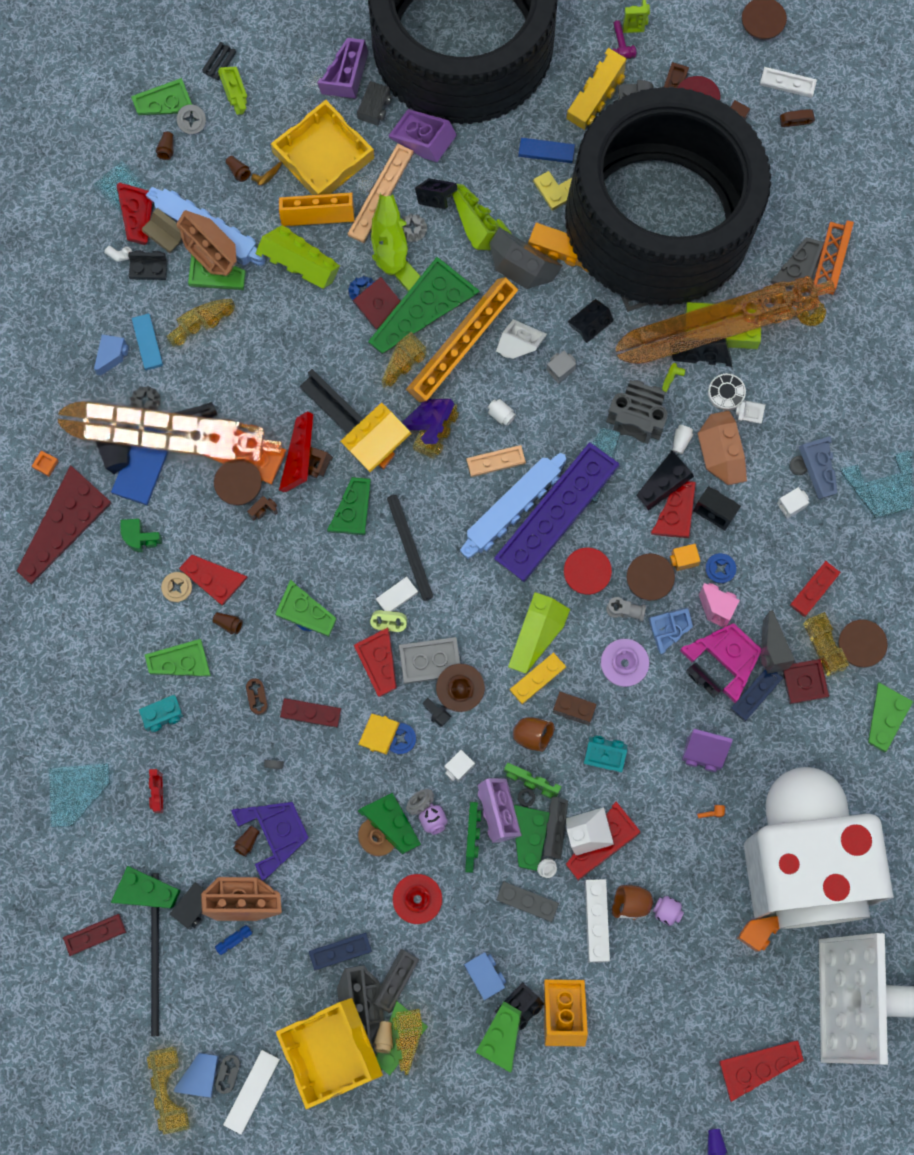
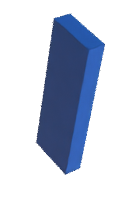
M521 138L518 157L572 163L575 144Z

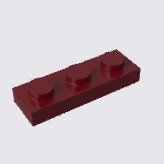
M284 698L280 718L338 728L341 708Z

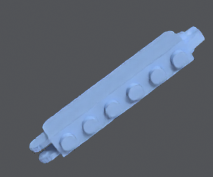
M151 187L146 194V197L155 204L156 209L159 208L176 223L185 210L210 218L235 243L236 261L241 265H246L249 261L255 265L257 264V266L265 264V255L260 257L255 254L257 245L252 237L242 235L233 226L230 228L225 225L222 219L218 217L215 219L210 216L207 210L203 208L200 210L190 200L180 198V195L175 191H168L165 188L161 191Z
M559 453L551 460L541 458L467 530V541L460 549V552L469 559L478 552L482 553L484 550L486 552L490 550L494 545L493 541L497 537L502 538L508 531L506 528L510 524L515 525L521 519L520 515L524 511L528 512L534 506L533 502L537 498L542 499L548 492L546 489L550 485L554 486L559 480L561 469L566 465L567 458L565 454Z

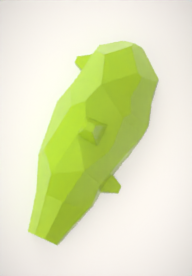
M380 192L377 208L372 218L371 241L374 250L372 259L386 274L394 275L405 267L408 247L402 227L406 225V221L400 218L394 195L383 196Z

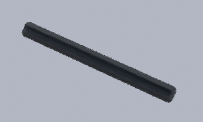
M391 495L387 497V502L422 600L428 601L433 598L429 582L398 496Z

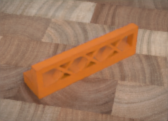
M847 220L845 225L834 222L829 223L812 289L834 294L854 222ZM832 228L843 230L842 235L835 239L831 234ZM834 243L837 252L830 255L827 251V246ZM830 260L833 268L826 272L822 264ZM825 276L829 282L828 287L817 285L818 279Z

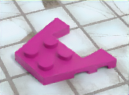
M733 623L713 632L705 638L696 640L690 645L683 646L680 652L692 663L705 650L712 654L735 676L723 689V692L736 703L756 664L761 648Z

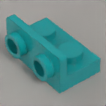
M175 694L138 709L145 730L152 733L161 730L162 725L167 723L170 725L176 724L181 721V717H184Z
M590 736L584 764L622 772L628 745L620 740L609 741L605 740L602 736Z

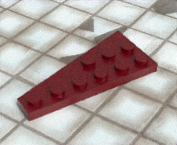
M71 465L17 569V572L31 585L112 504Z

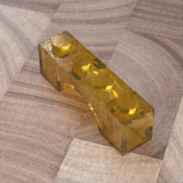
M176 1047L149 1052L150 1056L147 1057L149 1069H152L153 1077L150 1080L152 1089L156 1090L157 1097L154 1098V1105L160 1114V1118L157 1119L159 1131H162L163 1135L190 1129L187 1108L174 1104L167 1093L168 1079L179 1068Z

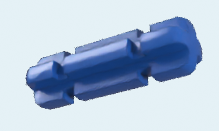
M247 925L243 926L239 932L236 931L224 939L223 943L217 944L215 946L216 951L223 955L227 952L228 948H233L243 941L244 937L247 938L252 935L251 929Z

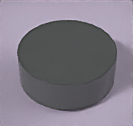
M796 456L790 461L789 468L793 474L803 475L807 472L802 456Z
M264 760V768L283 769V761Z

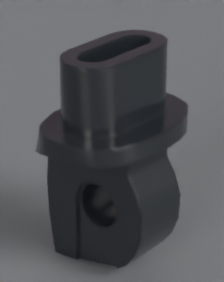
M429 698L422 703L432 714V723L436 722L442 727L451 718L445 706L438 708Z

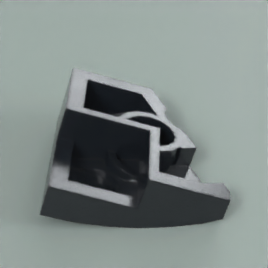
M130 425L113 430L95 440L105 469L112 474H116L129 465V451L132 444L129 442V436L133 432V428Z
M697 662L686 670V674L698 686L701 685L713 698L723 691V688Z

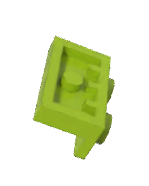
M646 0L641 1V7H625L622 26L623 33L645 31V25H648V15H650V5L646 4Z

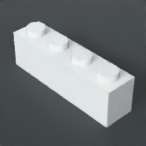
M606 879L586 880L585 901L588 963L609 962Z

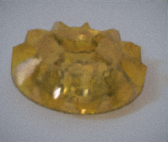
M811 297L803 299L796 309L797 318L807 326L819 325L826 316L824 303H821L819 299ZM815 306V313H812V315L808 317L809 310L807 309H811V307Z

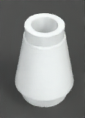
M679 425L678 429H675L673 452L683 454L693 437L692 428Z

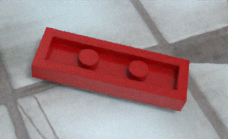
M825 561L789 606L806 617L841 572Z

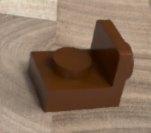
M262 496L247 511L248 516L253 521L256 518L260 519L266 514L267 508L276 515L278 513L276 509L277 504L271 498L267 500Z

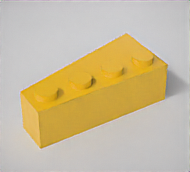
M610 48L605 52L604 62L599 61L593 78L589 77L583 88L584 93L582 91L579 92L567 111V120L583 130L593 123L597 112H601L604 109L607 98L611 99L616 91L615 87L621 85L625 79L626 58Z

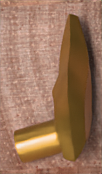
M282 162L277 163L262 176L254 173L251 180L257 182L258 185L268 183L275 176Z

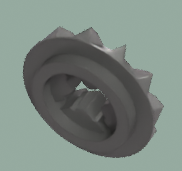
M140 386L139 389L133 391L130 397L133 410L140 415H150L160 406L159 393L149 386ZM147 394L148 399L151 401H146L143 407V402L139 399H143Z

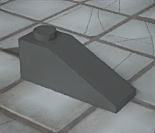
M773 610L769 611L763 619L760 657L761 663L768 674L788 670L795 661Z

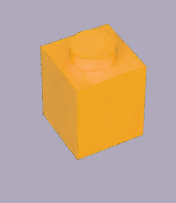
M696 544L675 548L671 553L672 555L669 556L672 567L675 566L676 571L699 566L701 562Z

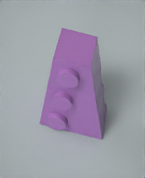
M346 39L335 55L336 58L333 63L327 67V72L323 78H320L317 82L321 94L356 99L368 55L365 40Z

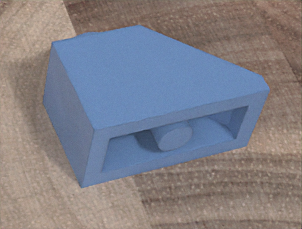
M102 334L94 366L97 375L101 376L123 362V358L127 356L129 348L124 338Z

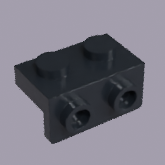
M595 299L572 317L568 323L571 328L581 334L583 340L587 343L611 324L614 319L610 309Z

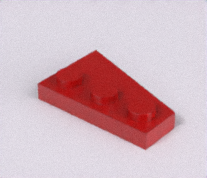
M119 182L117 184V191L127 240L145 245L147 244L148 236L142 232V228L150 221L152 201L146 197L149 191Z

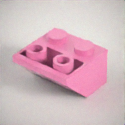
M704 583L699 593L707 620L723 628L726 627L740 601L736 599L737 596L730 592L724 593L719 590L718 586L711 583Z

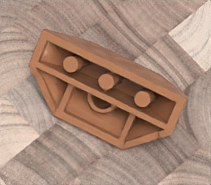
M187 210L183 211L176 225L180 229L185 248L210 274L229 275L237 262L235 243L210 218Z
M730 411L711 414L697 434L706 470L727 485L747 482L745 455L736 421Z
M218 877L201 893L202 914L216 921H258L282 913L280 893L276 890L274 891L258 877Z

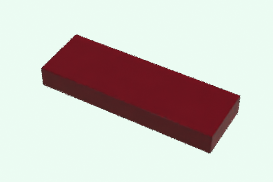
M117 914L64 936L63 940L69 956H73L127 932L120 914Z

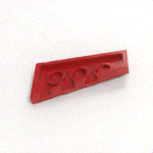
M308 411L298 416L295 420L279 491L287 492L307 481L313 413Z
M617 802L612 805V808L606 814L614 845L580 855H575L574 853L566 863L567 868L578 881L641 834V831Z
M796 1040L719 1061L730 1102L801 1063L804 1059L799 1042Z

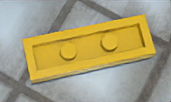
M553 652L510 688L509 691L521 704H524L561 673L566 666Z

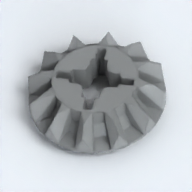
M190 104L179 110L177 124L183 132L188 134L199 133L205 126L206 117L200 107ZM191 112L193 117L199 120L194 121L192 127H190L189 121L183 120L189 118Z
M411 213L403 216L402 220L406 221V225L402 228L406 241L416 242L421 240L427 232L424 218H421L418 214L412 215ZM411 221L414 223V226H417L414 229V233H412L410 228H407L410 227Z
M430 789L416 792L409 799L406 810L411 815H418L425 811L427 807H430V803L434 801V793Z

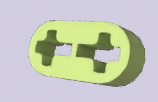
M378 610L372 614L370 623L377 630H384L388 627L389 631L401 632L406 628L407 617L400 612ZM380 616L381 620L384 621H382L381 624H379L378 621L374 619H377V617ZM397 618L400 619V622H403L400 626H397L395 622Z

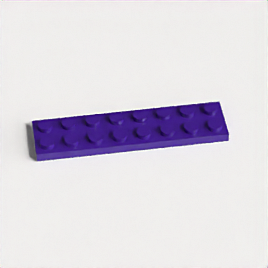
M589 442L494 557V560L525 582L619 468L620 464Z

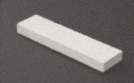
M261 1050L223 1124L224 1126L242 1135L280 1061L279 1058Z

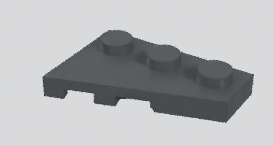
M806 237L788 262L781 267L779 273L772 278L771 283L807 293L824 242Z

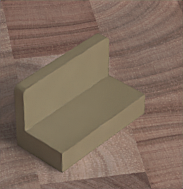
M159 208L153 211L151 220L142 228V232L169 253L182 242L177 223Z

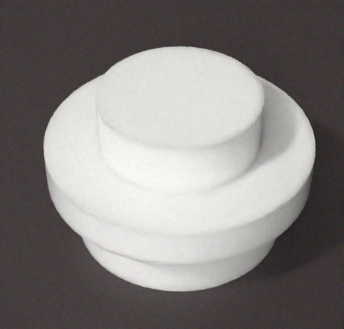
M544 859L539 863L537 871L540 876L550 878L557 871L556 863L553 859Z

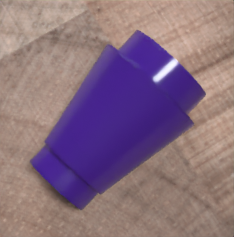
M720 1129L708 1130L707 1155H726L728 1152Z

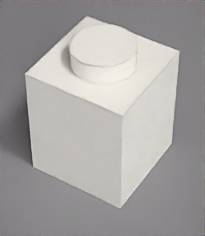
M798 487L781 497L777 504L788 519L805 509L809 504V498Z
M460 750L444 766L446 770L445 775L451 781L456 779L459 782L475 766V763Z

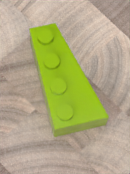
M283 225L263 235L255 253L260 257L262 255L269 257L270 262L274 264L279 262L287 267L286 270L291 273L302 274L303 279L322 289L333 283L340 268V265L332 258L321 253L318 248L311 246L302 237L297 236Z

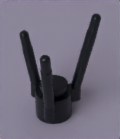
M212 402L175 412L176 416L183 414V417L200 413L202 419H207L182 440L183 442L193 437L208 425L209 421L214 419L213 417L217 416Z

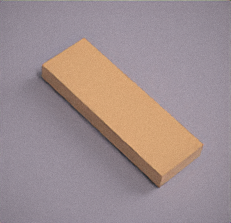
M521 445L466 458L471 477L526 464Z

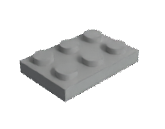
M456 637L399 645L404 684L437 680L445 668L460 663Z

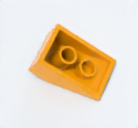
M544 979L545 1046L585 1047L588 1037L585 980Z

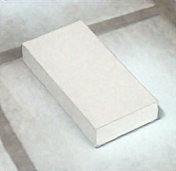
M405 577L377 597L376 601L384 611H394L418 594V591L408 577Z

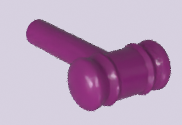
M619 20L614 21L613 24L619 48H613L612 50L626 59L635 58L637 55L636 47L634 45L626 47L621 23Z

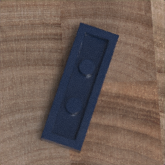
M765 669L730 710L745 722L783 677L777 672L768 674Z
M363 933L310 950L309 955L314 971L371 953L372 949L367 933Z

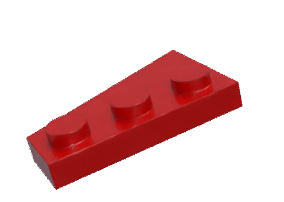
M688 481L669 495L667 503L651 531V535L679 538L690 537L696 482Z
M191 555L179 568L180 571L187 575L221 606L226 603L248 578L243 574L195 555Z
M387 627L354 645L378 697L397 689L390 632Z

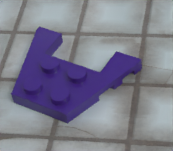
M428 399L422 402L401 423L409 431L427 430L421 437V440L424 444H436L439 440L437 437L438 432L442 433L444 429L442 426L443 421L448 420L454 407V402L451 399Z
M293 802L231 810L238 827L258 819L272 850L273 856L255 864L262 881L266 880L309 839Z

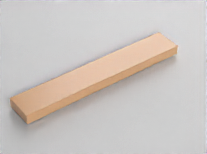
M397 143L355 222L348 232L349 237L365 243L372 229V218L377 208L380 192L383 196H390L414 154L413 150Z

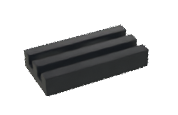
M220 42L202 69V72L219 81V73L217 72L215 75L214 72L227 52L229 54L221 67L229 65L236 54V49H231L230 46H225L224 43Z

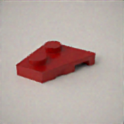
M149 769V789H151L149 807L155 814L163 813V774L158 769Z

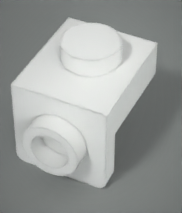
M743 400L742 404L737 406L736 415H739L738 420L762 423L766 404Z

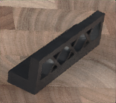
M311 369L308 372L309 378L300 385V389L348 434L363 418Z

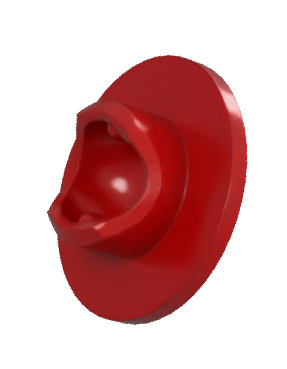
M580 548L571 553L565 562L564 578L569 587L577 593L584 595L596 594L602 591L611 579L612 568L610 561L604 553L597 549Z
M413 874L403 878L395 887L393 906L396 913L404 921L411 924H424L431 921L440 911L442 893L438 884L432 878L422 874ZM414 896H421V902L415 903L413 900Z

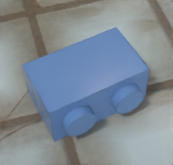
M485 952L464 964L484 1001L505 989L503 984L507 983L502 973L499 972L497 974L493 966L496 963L491 954L487 956Z

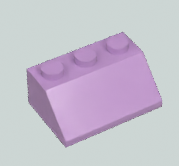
M489 778L478 784V796L482 801L483 816L487 820L488 835L492 843L504 842L520 837L521 832L507 779Z

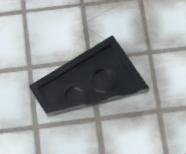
M726 337L670 343L673 361L688 363L706 361L709 362L708 365H716L717 362L726 363V366L732 367V358Z
M671 451L636 496L649 511L692 479L694 475L680 458Z

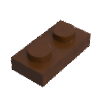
M672 62L664 87L677 88L686 79L689 67Z

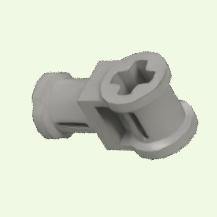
M620 597L612 598L606 607L607 614L610 617H631L639 619L641 622H643L646 605H634ZM614 604L618 605V611L614 610Z

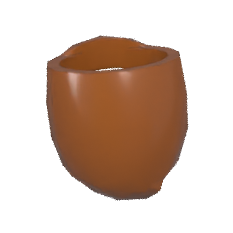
M522 718L513 729V739L524 748L543 752L554 734L555 726L551 721L539 718ZM546 727V733L542 737V733Z
M637 885L619 886L614 897L612 915L615 918H633V920L647 916L653 905L652 894L647 889ZM624 904L623 910L620 912V906Z

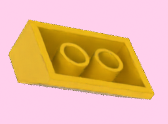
M381 402L340 442L371 472L410 436L411 432Z

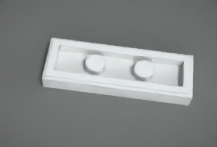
M764 67L760 85L812 98L817 80Z

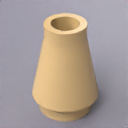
M380 1022L373 1043L374 1051L378 1053L391 1052L393 1048L391 1022Z

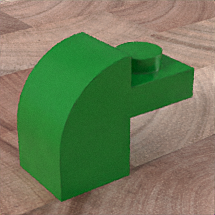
M140 519L120 520L121 536L127 546L133 551L143 552V545L153 548L157 547V544H162V536L159 532L143 533Z

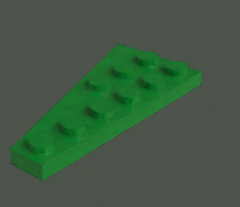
M436 257L370 338L368 343L381 354H384L474 297L480 291L440 258Z

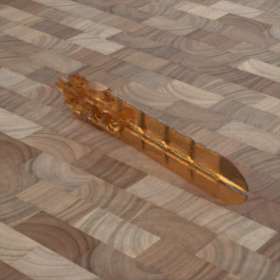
M810 276L798 278L791 282L781 281L765 286L758 291L637 328L622 337L616 346V352L637 346L640 347L617 356L620 360L628 363H647L765 325L792 319L804 311L808 312L817 309L820 304L818 296L835 291L834 283L830 280L814 285L813 279ZM794 285L791 291H786V286ZM803 292H808V293H810V295H809V296H804V295H802V293H803ZM771 303L774 306L769 308L765 305ZM792 306L799 308L800 310L796 311L792 308ZM749 309H754V310H756V312H754V313H749V312H747V311H748Z
M85 401L71 403L62 408L58 414L84 418L83 422L58 419V424L70 435L85 440L231 460L245 459V461H259L263 450L280 453L282 449V441L265 439L264 428L234 421ZM88 419L111 422V426L88 423ZM116 423L137 425L139 430L116 427ZM144 427L166 429L167 433L145 431L143 429ZM239 427L248 429L249 432L256 434L243 432L237 436V430ZM172 430L186 432V436L171 434ZM198 430L201 433V438L195 441L193 434ZM214 433H218L220 436V440L216 444L212 442V435ZM255 438L257 446L252 449L249 446V440ZM237 446L240 451L250 452L251 454L236 456L234 450Z

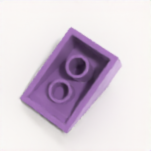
M410 109L405 112L389 134V138L413 150L415 154L434 162H438L457 136L449 120Z
M693 729L687 737L682 761H686V765L697 767V765L705 766V770L711 772L721 770L733 739Z

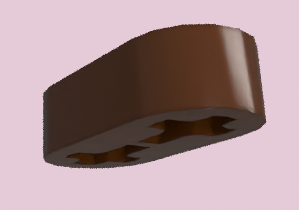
M811 109L790 111L780 115L782 127L807 125L815 121L814 112Z
M252 678L246 684L249 706L255 715H263L268 709L264 685L259 679ZM252 683L260 685V688H257L258 695H255L254 691L250 690V687H253ZM258 698L260 703L264 704V706L261 707V711H258L257 708H254V706L257 705L256 699Z

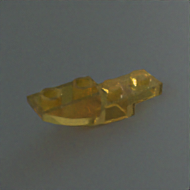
M231 298L211 301L184 313L176 319L178 327L166 336L168 342L174 348L176 345L180 346L183 344L186 337L191 333H197L201 325L206 330L210 327H216L220 319L224 316L228 317L233 313L235 308L234 301Z

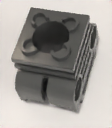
M630 380L626 393H618L614 396L606 422L614 425V433L632 436L640 442L648 444L650 437L660 440L668 415L667 410L662 406L666 392L660 387H650L644 385L642 381Z

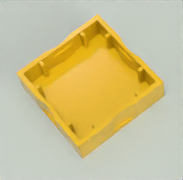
M324 100L308 113L300 123L288 129L271 143L273 154L312 195L331 194L374 159V149L357 131L345 122L340 113L327 100Z
M352 998L336 1003L309 1018L276 1031L286 1060L292 1068L295 1083L306 1109L383 1076Z

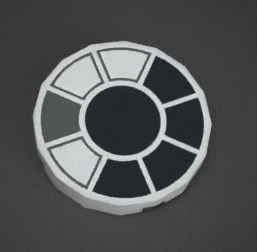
M733 374L718 375L709 385V400L716 408L725 411L734 410L745 399V385L740 378Z

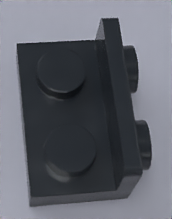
M431 178L415 187L418 204L441 209L448 208L446 198L458 190L456 183Z
M141 250L128 253L130 259L129 279L166 280L168 259L165 253L161 251L150 253Z
M523 982L504 1001L521 1011L519 1030L524 1029L528 1021L534 1015H537L544 1005L541 999ZM501 1005L495 1010L496 1014L499 1011Z

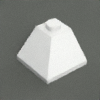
M513 319L503 331L496 352L501 353L503 357L514 359L535 351L547 334Z
M604 807L566 818L567 832L575 855L614 845Z

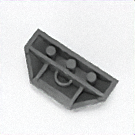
M500 227L490 241L495 270L526 289L552 282L562 267V264Z
M364 965L344 968L337 987L338 1003L350 998L353 999L373 1048L380 1022L384 1021L383 1009L372 1003L380 988V982Z

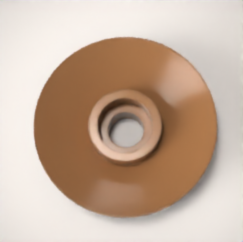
M368 819L359 828V843L367 853L373 856H385L393 850L394 846L378 828L375 829L370 824L371 821ZM372 837L377 838V842H375L372 839Z

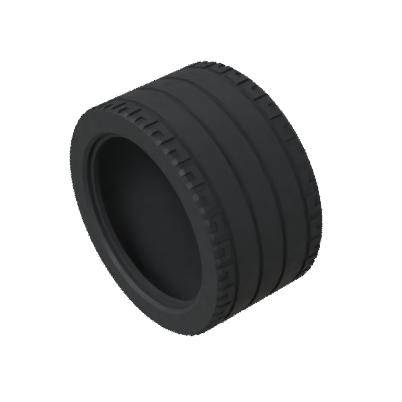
M368 0L373 56L379 75L382 76L383 82L390 88L393 95L398 97L401 103L404 102L406 107L412 108L413 111L449 120L451 124L482 123L485 120L491 121L495 117L499 118L503 114H508L510 110L517 109L518 105H522L524 100L529 99L532 92H536L537 87L542 83V79L545 78L552 60L558 0H513L525 18L521 29L501 47L485 54L469 57H455L437 53L421 45L406 31L401 23V18L413 0Z
M674 87L643 89L639 92L625 95L622 99L615 100L613 104H609L606 110H602L599 116L594 118L593 123L588 126L581 140L565 208V226L567 236L570 238L569 243L570 246H573V252L577 254V259L582 263L583 268L587 269L597 282L603 284L605 288H609L611 292H616L621 297L629 298V300L648 303L649 305H680L684 302H691L694 299L699 300L702 296L706 297L710 292L717 291L718 287L721 288L726 281L731 279L732 275L736 273L742 264L770 196L771 173L769 172V159L765 154L766 150L762 146L761 139L757 137L756 131L745 121L743 116H740L729 105L710 95L691 89ZM659 160L676 163L694 171L710 184L723 205L726 220L715 228L697 235L677 237L657 234L638 226L621 213L610 198L604 181L618 169L635 162Z

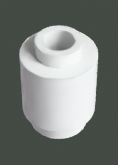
M494 399L488 406V414L501 425L508 426L516 416L514 410L501 399L497 401Z

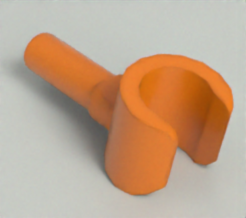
M714 805V811L699 813L698 819L710 816L723 817L725 815V806Z

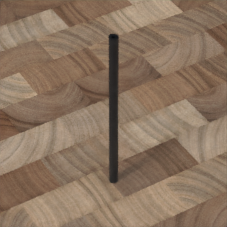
M159 873L151 874L152 877L159 880ZM151 907V1036H159V907Z

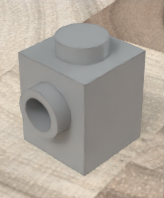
M565 351L560 354L556 353L551 357L546 370L559 384L575 371L576 360Z

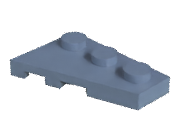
M831 436L799 446L818 499L837 493L836 476L831 462L833 452H830L829 445L831 443Z

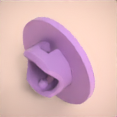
M619 639L610 643L603 651L601 668L605 677L613 684L623 687L633 686L646 676L649 669V657L646 650L636 641ZM623 659L628 660L629 665L627 667L621 665Z

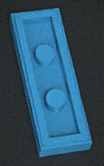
M150 314L131 318L145 371L163 366Z

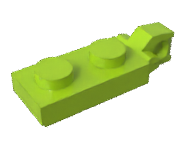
M236 66L221 67L218 73L230 105H234L237 115H243L247 109L245 105L247 103V94Z

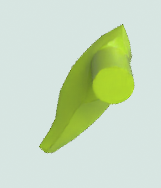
M673 363L666 374L662 390L667 392L671 382L674 380L675 374L684 376L685 369L679 368L676 363Z

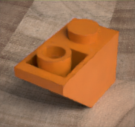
M778 916L748 921L737 939L756 952L764 951L770 943V940H768L772 933L776 934L779 930Z

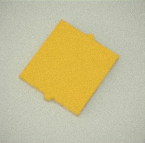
M371 713L358 745L366 747L372 752L377 751L387 755L400 723L388 719L387 716L381 717Z

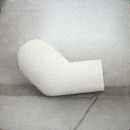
M108 246L104 253L115 261L120 262L129 260L128 253L132 252V249L125 247L121 251H117L113 247Z

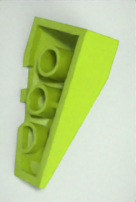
M457 184L458 190L452 193L466 235L475 249L491 250L490 241L499 227L512 234L500 219L495 221L489 215L491 210L488 207L485 208L477 204L479 199L465 185Z
M535 592L508 668L527 674L558 633L564 628L570 609L553 598Z

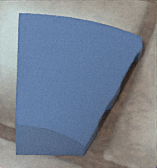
M681 608L648 617L660 654L665 653L668 647L676 643L684 633L693 627L688 608Z
M198 1053L175 1086L174 1092L212 1098L219 1056Z

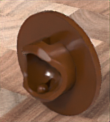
M752 0L745 6L741 19L744 29L751 36L758 39H771L783 31L787 16L782 5L775 0Z
M234 459L224 463L217 470L214 477V488L217 495L222 501L230 505L240 506L251 502L256 498L261 489L262 480L258 469L246 460Z
M648 553L638 556L631 562L627 570L626 579L634 595L643 600L655 601L665 597L671 591L675 581V574L672 565L667 559L658 554Z
M862 619L847 624L841 631L838 640L839 650L843 658L848 663L861 668L871 667L879 663L885 656L888 646L887 638L882 628L872 621Z
M463 663L453 664L445 668L439 675L436 683V692L440 702L446 708L455 712H465L476 707L482 700L485 691L484 680L479 671Z

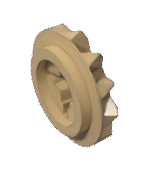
M174 572L164 578L161 590L164 597L170 602L179 603L186 600L191 594L192 583L184 573ZM173 581L177 585L182 584V586L180 587L182 593H179L176 590L172 591L174 589L172 583Z

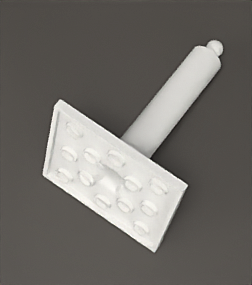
M883 933L819 939L821 1063L888 1065L887 1017L914 1018V986L886 985L885 934Z

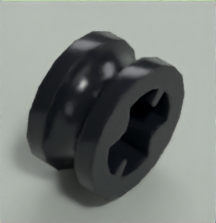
M527 788L521 790L518 794L519 804L523 807L533 805L535 802L534 792ZM526 792L532 797L529 803H524V799H521V795L524 796Z

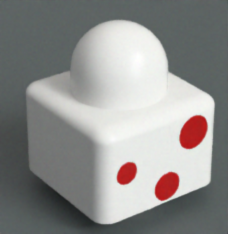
M800 767L782 774L773 783L767 795L766 816L768 825L761 828L744 843L754 918L762 919L778 916L779 929L820 926L870 918L869 906L894 898L881 820L873 814L850 816L844 790L838 781L825 771L812 767Z

